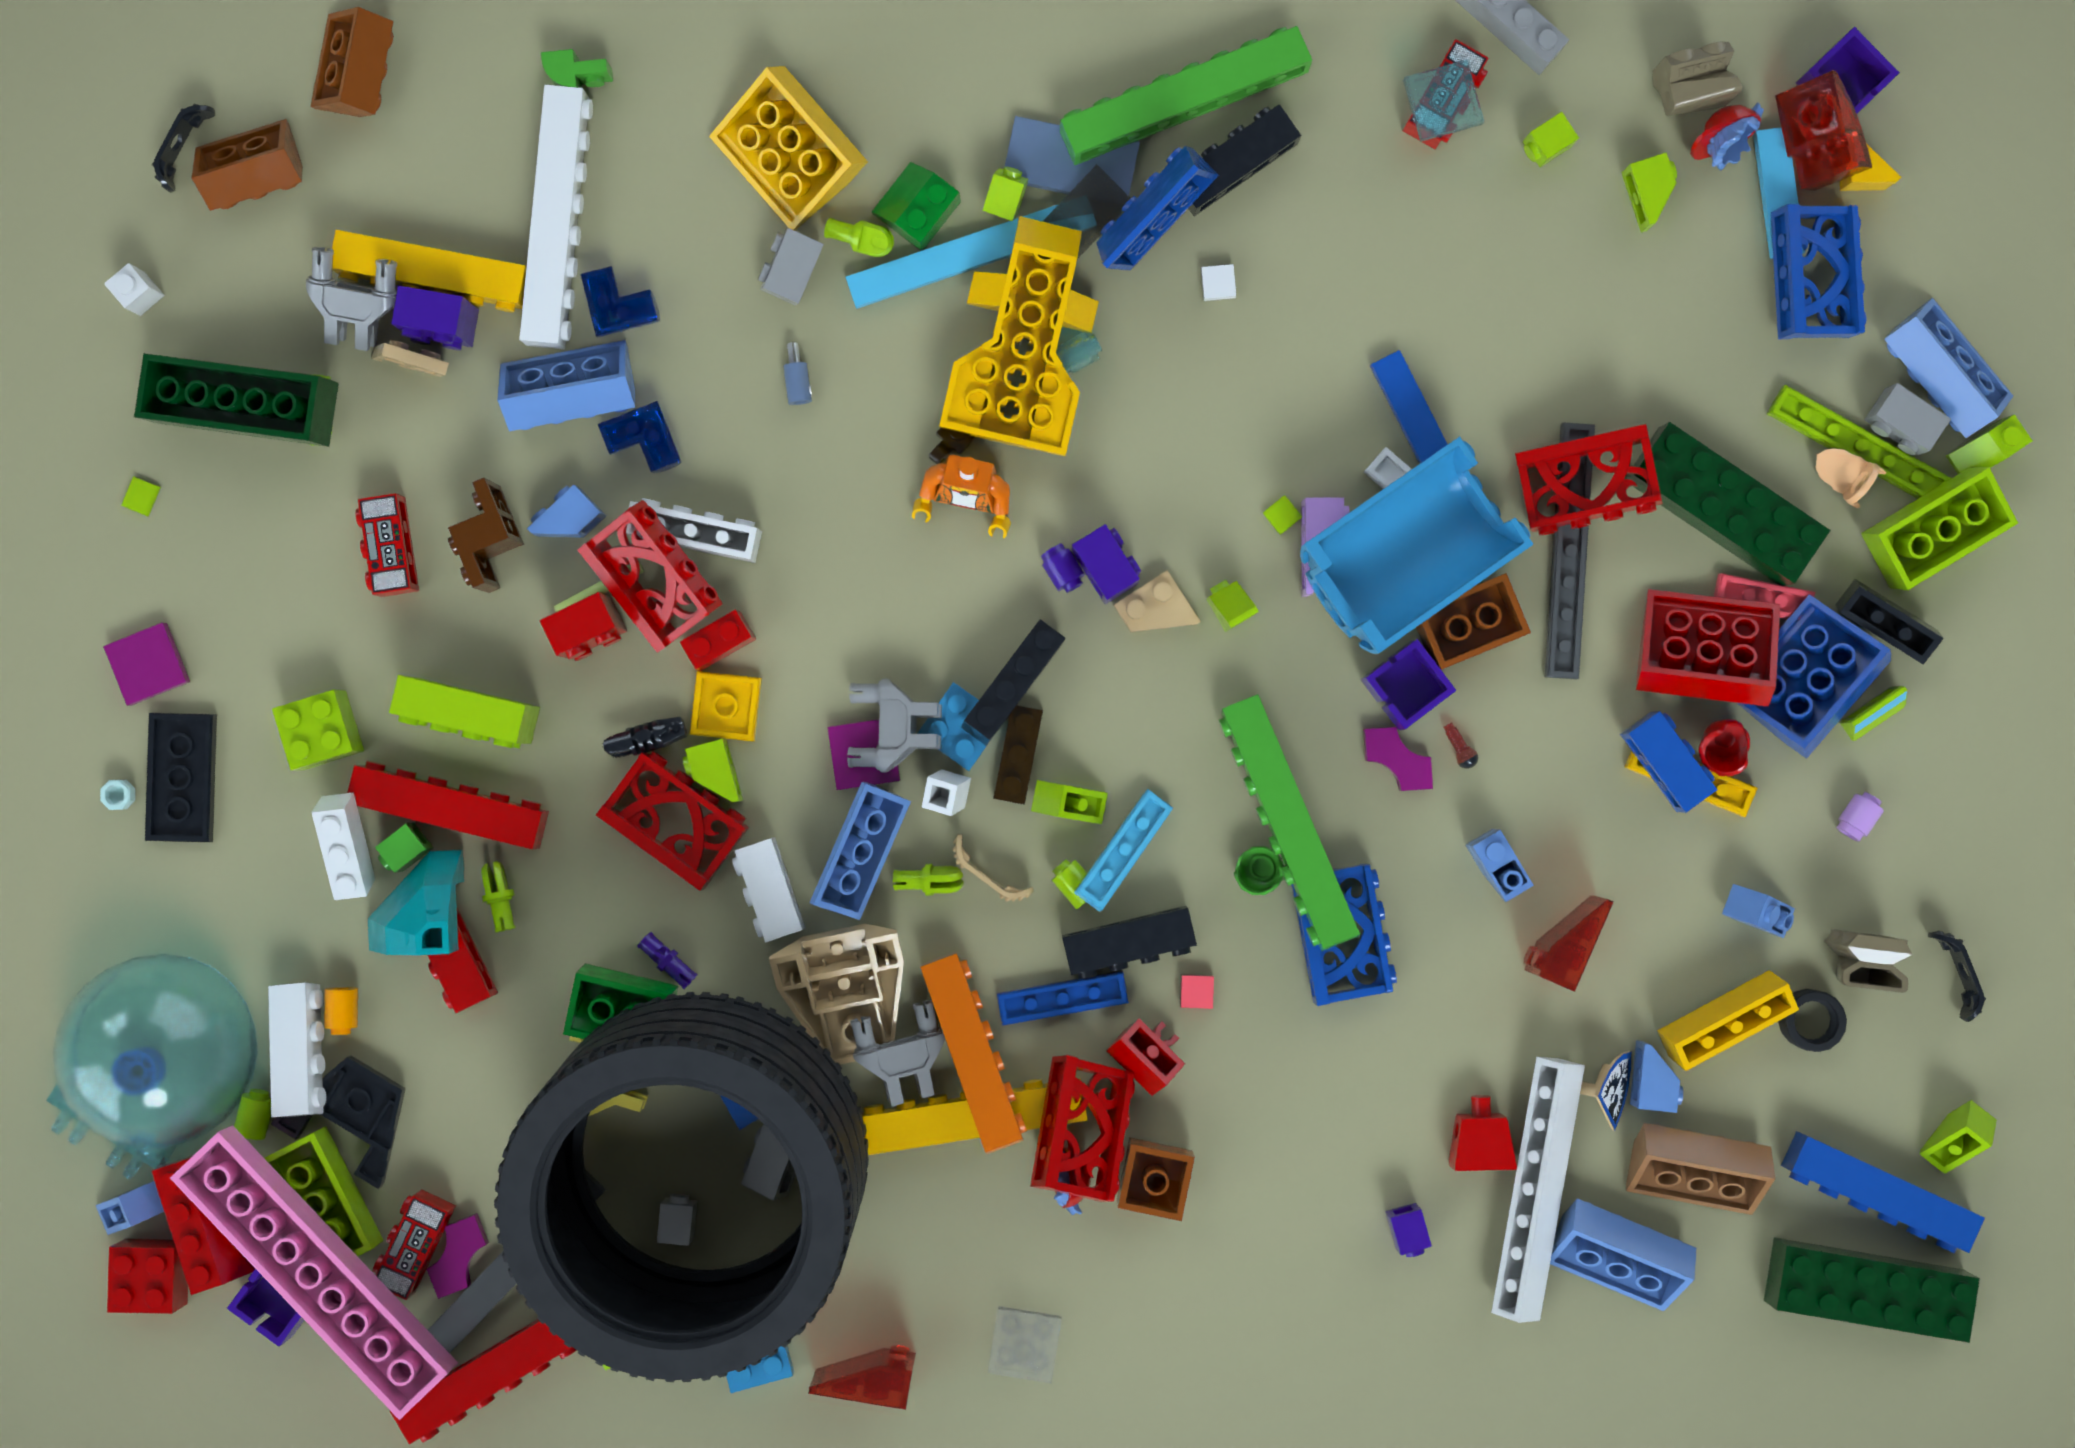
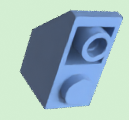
M572 485L570 488L566 486L555 495L554 500L556 502L547 510L545 508L539 510L531 518L532 524L527 529L538 537L584 538L606 515L581 488L576 485Z
M1491 829L1465 845L1482 874L1504 902L1511 900L1534 886L1501 830Z
M1733 884L1722 914L1784 938L1786 931L1792 927L1795 908L1769 895Z

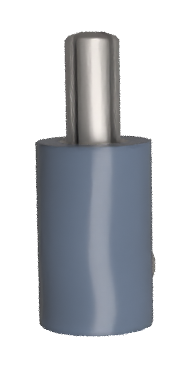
M792 342L788 343L789 364L783 366L788 404L802 405L812 402V393L807 363L800 362L798 343L793 342V346Z

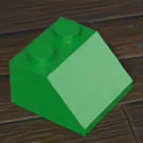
M910 162L872 210V214L920 251H923L961 203L960 192L934 172Z

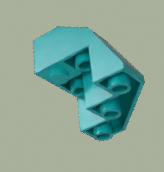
M463 850L429 851L368 917L369 951L385 955L450 954L459 950L456 884L465 882Z

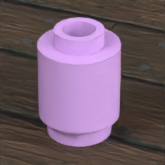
M1864 792L1862 796L1855 794L1838 818L1840 823L1836 828L1849 838L1860 842L1863 836H1868L1883 814L1884 810L1880 807L1882 802L1867 792Z

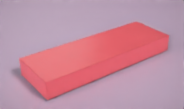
M1720 573L1717 576L1714 597L1780 604V619L1787 620L1809 594L1814 597L1815 592Z

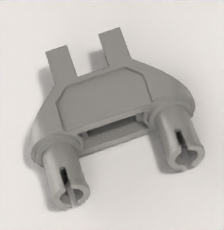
M325 247L312 248V275L306 279V290L310 299L324 317V343L338 345L339 340L345 341L347 323L349 322L355 324V349L368 351L370 346L375 347L377 345L378 321L395 306L397 262L391 260L390 264H388V259L376 260L375 287L371 288L335 281L332 278L334 250L328 248L325 251Z
M882 679L878 684H850L849 691L862 693L849 694L850 702L853 704L878 703L880 706L879 745L876 748L849 747L847 755L861 756V758H847L849 768L876 767L880 772H888L916 749H941V736H938V734H916L917 718H942L941 704L937 702H914L890 679Z
M932 1000L923 1001L924 1008L920 1002L913 1004L919 1028L917 1035L891 1042L875 1043L870 1016L861 1017L863 1031L858 1018L850 1021L857 1047L854 1049L853 1058L863 1067L883 1079L887 1100L891 1106L904 1103L899 1078L913 1074L917 1091L921 1098L935 1095L929 1070L943 1046L945 1036L942 1028L937 1025Z

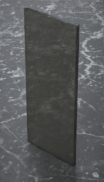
M1096 164L1042 222L1082 231L1078 252L1079 258L1101 235L1100 231L1109 221L1115 220L1123 212L1122 207L1130 197Z

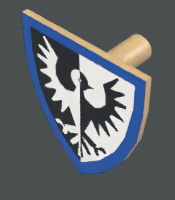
M1632 1051L1619 1054L1610 1065L1603 1064L1595 1084L1582 1081L1580 1094L1596 1097L1613 1131L1617 1127L1627 1097Z

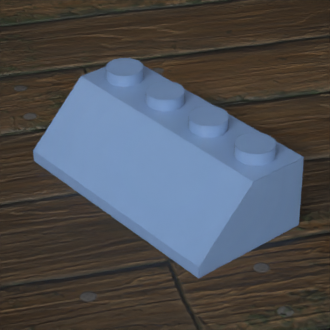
M1933 298L1897 325L1884 339L1887 342L1889 352L1895 358H1900L1906 365L1911 379L1916 383L1920 382L1928 392L1927 396L1930 402L1935 407H1940L1951 418L1949 424L1956 432H1961L1965 438L1998 418L2013 397L2007 387Z
M626 340L501 363L497 400L508 430H528L535 426L551 423L560 424L567 420L592 418L599 414L623 412L627 409L635 408V385Z
M861 782L810 900L812 905L858 920L861 919L911 801L871 783Z
M1576 1199L1562 1215L1555 1233L1550 1264L1665 1311L1695 1280L1697 1248L1623 1218L1618 1214L1601 1209L1589 1202Z

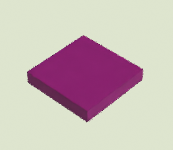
M159 623L103 646L126 706L135 705L190 682L167 623Z
M879 719L827 727L836 790L860 787L861 782L876 785L901 781L898 765L888 772H880L876 767H848L847 758H861V756L847 755L849 747L876 748L879 745Z

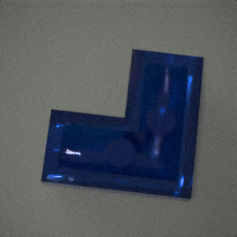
M612 266L580 274L597 338L660 322L659 309L653 292L649 289L620 297Z
M658 401L598 424L610 455L640 444L651 473L664 472L682 463Z

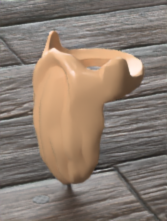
M1826 449L1816 455L1815 468L1820 479L1828 483L1833 490L1842 493L1844 500L1855 508H1860L1858 500L1871 488L1878 474H1886V471L1876 463L1867 462L1862 457L1851 454L1843 449Z

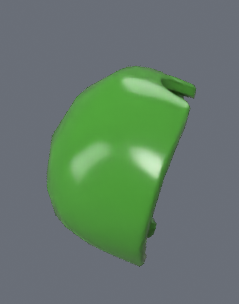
M1254 846L1239 856L1234 876L1240 888L1251 895H1266L1273 892L1282 882L1283 874L1281 867H1284V862L1279 855H1274L1272 849L1266 846Z

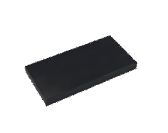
M149 713L145 841L213 842L217 714Z

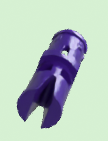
M649 932L637 945L658 965L656 968L660 972L664 970L682 989H686L691 981L698 976L697 973L677 957L679 954L674 949L671 951L652 932Z

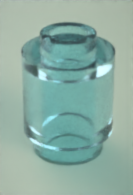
M1084 331L1058 345L1056 354L1066 372L1075 374L1100 360L1098 353L1102 351V348L1094 334L1088 336Z

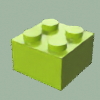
M333 689L272 708L290 770H306L364 752L345 690Z

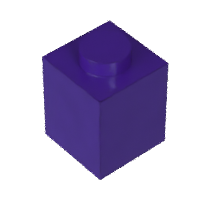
M1417 1203L1385 1211L1395 1248L1400 1255L1406 1254V1257H1416L1425 1253L1424 1249L1432 1247L1422 1209Z

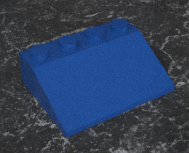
M1184 146L1183 149L1180 147L1175 149L1167 158L1166 162L1168 165L1161 173L1155 172L1144 183L1146 189L1138 198L1133 196L1122 207L1124 213L1116 222L1111 220L1100 231L1102 237L1096 243L1102 264L1106 268L1131 270L1219 176L1193 148Z
M1809 594L1779 629L1776 689L1769 706L1737 704L1777 738L1807 759L1891 662V649Z

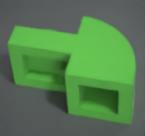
M573 49L541 52L544 70L555 86L582 88V84H585L587 87H601L605 82L613 81L612 68L606 59L579 61Z

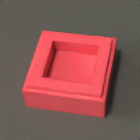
M1181 974L1180 1007L1213 1009L1214 976Z

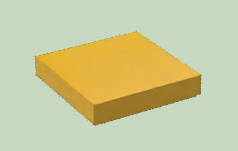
M697 671L690 735L755 742L762 678Z

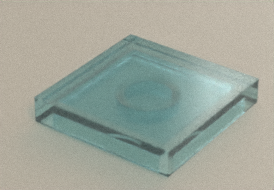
M1467 60L1404 77L1403 82L1420 142L1480 126L1485 122Z

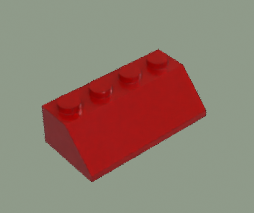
M189 1156L165 1164L151 1172L190 1293L193 1295L250 1274L255 1270V1267L170 1179L192 1157Z

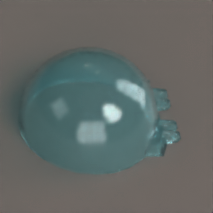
M171 954L135 957L108 967L87 982L68 1004L56 1029L52 1053L54 1076L57 1084L46 1101L62 1111L51 1127V1130L59 1135L67 1128L71 1119L74 1118L79 1122L68 1139L70 1143L78 1144L89 1129L113 1142L116 1146L106 1161V1165L112 1169L121 1162L126 1152L132 1154L133 1157L122 1174L130 1180L137 1173L143 1162L157 1169L167 1163L177 1145L204 1136L224 1122L240 1104L242 1094L246 1093L254 1076L258 1053L256 1028L248 1005L233 983L207 964L191 957Z

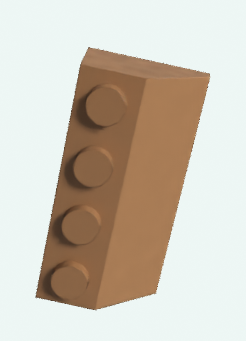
M1644 1123L1633 1143L1626 1191L1753 1215L1776 1179L1771 1146L1760 1145L1754 1142H1744L1722 1136H1712L1690 1130L1664 1127L1659 1124Z

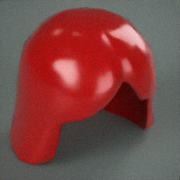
M1723 719L1711 723L1705 729L1699 745V757L1705 767L1711 772H1715L1718 776H1734L1743 772L1748 766V751L1750 749L1748 731L1743 728L1741 722L1734 719Z

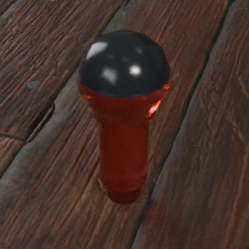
M1452 722L1444 726L1445 734L1457 752L1455 753L1457 764L1464 769L1474 767L1479 758L1477 751L1467 746L1459 730Z

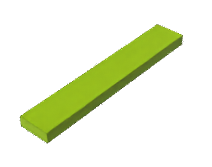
M1787 385L1781 387L1767 412V415L1828 449H1843L1851 454L1862 457L1867 462L1876 463L1886 471L1885 475L1878 474V477L1917 499L1951 479V477L1903 452L1896 446Z

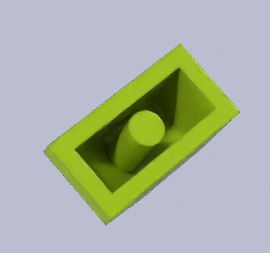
M1667 152L1631 163L1621 172L1641 233L1650 229L1657 222L1676 185V166L1673 161H1669Z
M2014 414L1997 420L1947 454L1946 458L1957 474L1970 467L1991 468L2009 458L2033 440Z
M1224 580L1210 589L1212 595L1206 599L1225 632L1259 612L1256 605L1237 581L1229 585L1228 581Z
M719 739L685 749L687 756L682 757L687 775L692 774L694 781L733 803L743 801L727 739Z
M1037 780L1031 811L1055 817L1102 824L1108 793Z
M1970 1100L1944 1118L1920 1149L1919 1154L1946 1174L1992 1146L1997 1119Z

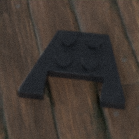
M350 1055L322 1078L323 1088L326 1092V1103L323 1106V1114L320 1115L370 1144V1148L354 1172V1175L379 1189L385 1183L406 1088ZM313 1115L276 1117L271 1125L297 1139L301 1136Z

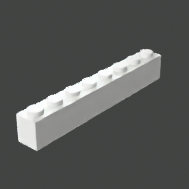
M544 85L519 339L526 346L565 349L566 341H569L571 338L572 327L571 322L568 321L569 309H573L575 301L574 290H571L572 277H576L578 262L577 258H574L575 246L580 244L581 230L577 226L578 214H582L584 208V198L580 194L581 182L585 183L587 177L586 163H583L584 151H588L590 146L589 131H586L587 119H591L593 115V102L589 99L583 88Z
M1536 1057L1491 1312L1518 1323L1540 1321L1585 1068V1065L1559 1058Z

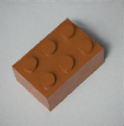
M1507 573L1472 587L1416 627L1424 648L1441 670L1531 633Z

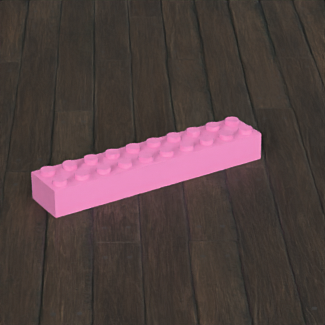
M233 1125L217 1132L170 1177L180 1190L399 1420L458 1364L454 1357Z

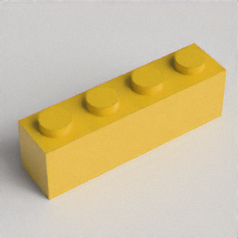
M1768 970L1657 1031L1668 1056L1687 1071L1793 1014L1799 1008L1789 984Z

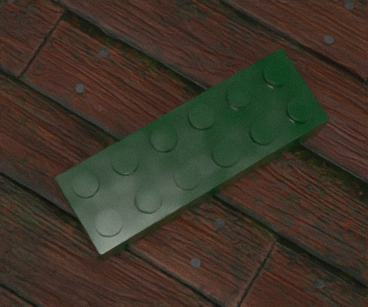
M143 353L134 417L157 424L329 447L339 383L316 375Z
M1668 422L1660 426L1650 439L1663 503L1661 506L1778 585L1787 586L1795 584L1831 530L1673 423ZM1642 451L1633 466L1647 470ZM1628 473L1625 479L1633 480L1638 486L1633 487L1644 494L1648 487L1647 481L1638 474Z
M1774 1237L1764 1301L1778 1311L1970 1343L1980 1278L1959 1268Z

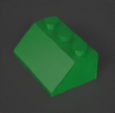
M585 963L575 974L563 1034L585 1039L598 1026L601 1027L606 1020L611 1017L613 1018L627 1008L631 1010L635 1004L649 1002L656 997L665 999L669 994L677 995L679 986Z

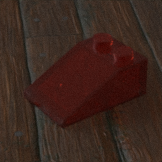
M1593 895L1589 896L1536 941L1535 946L1531 945L1528 948L1524 957V963L1526 964L1524 970L1575 992L1614 901Z
M893 1345L891 1348H882L817 1368L808 1394L906 1410L916 1353L910 1352V1349L905 1346Z

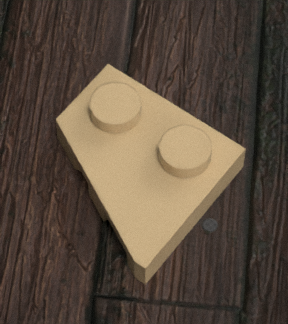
M390 340L389 344L383 343L374 347L371 358L380 362H382V359L399 364L400 367L438 377L446 375L449 363L441 361V355L428 350H422L421 354L408 350V344L396 340Z
M1168 570L1113 605L1130 632L1192 626L1201 622Z

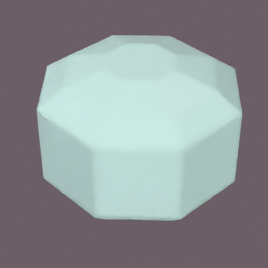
M109 780L100 789V801L109 810L128 809L135 801V788L127 780Z

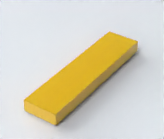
M1631 750L1624 768L1652 779ZM1711 772L1715 779L1712 783L1717 788V791L1703 801L1738 816L1746 817L1758 788L1731 776H1718L1715 772Z

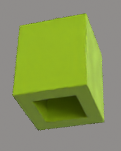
M1560 112L1526 136L1523 140L1525 144L1524 151L1527 157L1532 162L1536 161L1541 168L1570 149L1577 142L1579 136L1563 112Z
M1007 166L1004 169L999 168L993 174L982 211L1013 221L1019 213L1029 179L1023 177L1022 172L1018 169Z

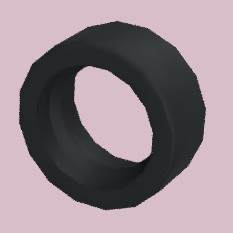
M1803 989L1792 993L1798 1008L1810 1001L1823 1004L1829 1011L1830 1022L1825 1034L1820 1038L1807 1039L1796 1030L1794 1024L1796 1011L1778 1021L1781 1033L1788 1042L1798 1048L1813 1052L1829 1050L1838 1044L1846 1032L1847 1018L1845 1010L1837 998L1826 992L1813 989Z

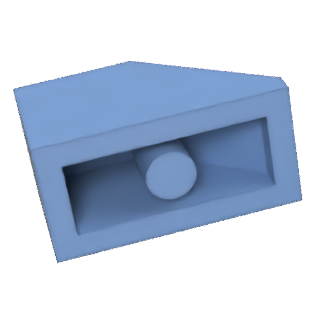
M1636 1040L1630 1104L1638 1109L1677 1113L1678 1105H1681L1683 1101V1087L1680 1085L1679 1078L1652 1045Z
M155 1181L95 1205L108 1235L134 1226L164 1212Z

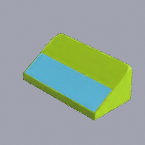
M1889 687L1841 720L1840 724L1850 739L1856 741L1903 709L1907 700L1906 687Z

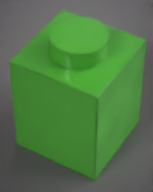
M406 823L375 848L380 854L378 856L380 863L388 871L393 870L394 873L408 869L434 847L415 823Z

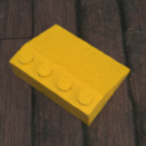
M785 66L766 67L709 136L787 227L794 231L845 188L868 163L864 156Z

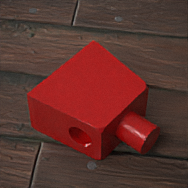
M1471 1096V1113L1456 1114L1449 1156V1166L1454 1171L1517 1170L1507 1117L1501 1113H1491V1096Z

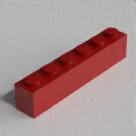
M366 761L365 765H354L347 793L354 792L356 804L359 807L532 850L540 849L549 811L540 809L541 803L522 799L521 804L510 802L509 795L491 791L490 796L478 794L479 788L460 784L459 789L447 786L448 780L429 776L428 781L417 779L416 772L397 768L396 773L385 771V764L373 761Z
M536 1319L451 1370L400 1420L391 1411L390 1413L409 1445L418 1439L424 1443L440 1432L438 1427L446 1422L450 1426L458 1423L467 1416L466 1410L475 1405L477 1409L483 1408L495 1399L493 1394L502 1389L506 1393L513 1390L523 1382L521 1379L523 1376L532 1372L533 1376H536L551 1366L549 1361L559 1355L561 1359H564L577 1350L566 1346L564 1340L557 1334L553 1335L545 1323L542 1324Z

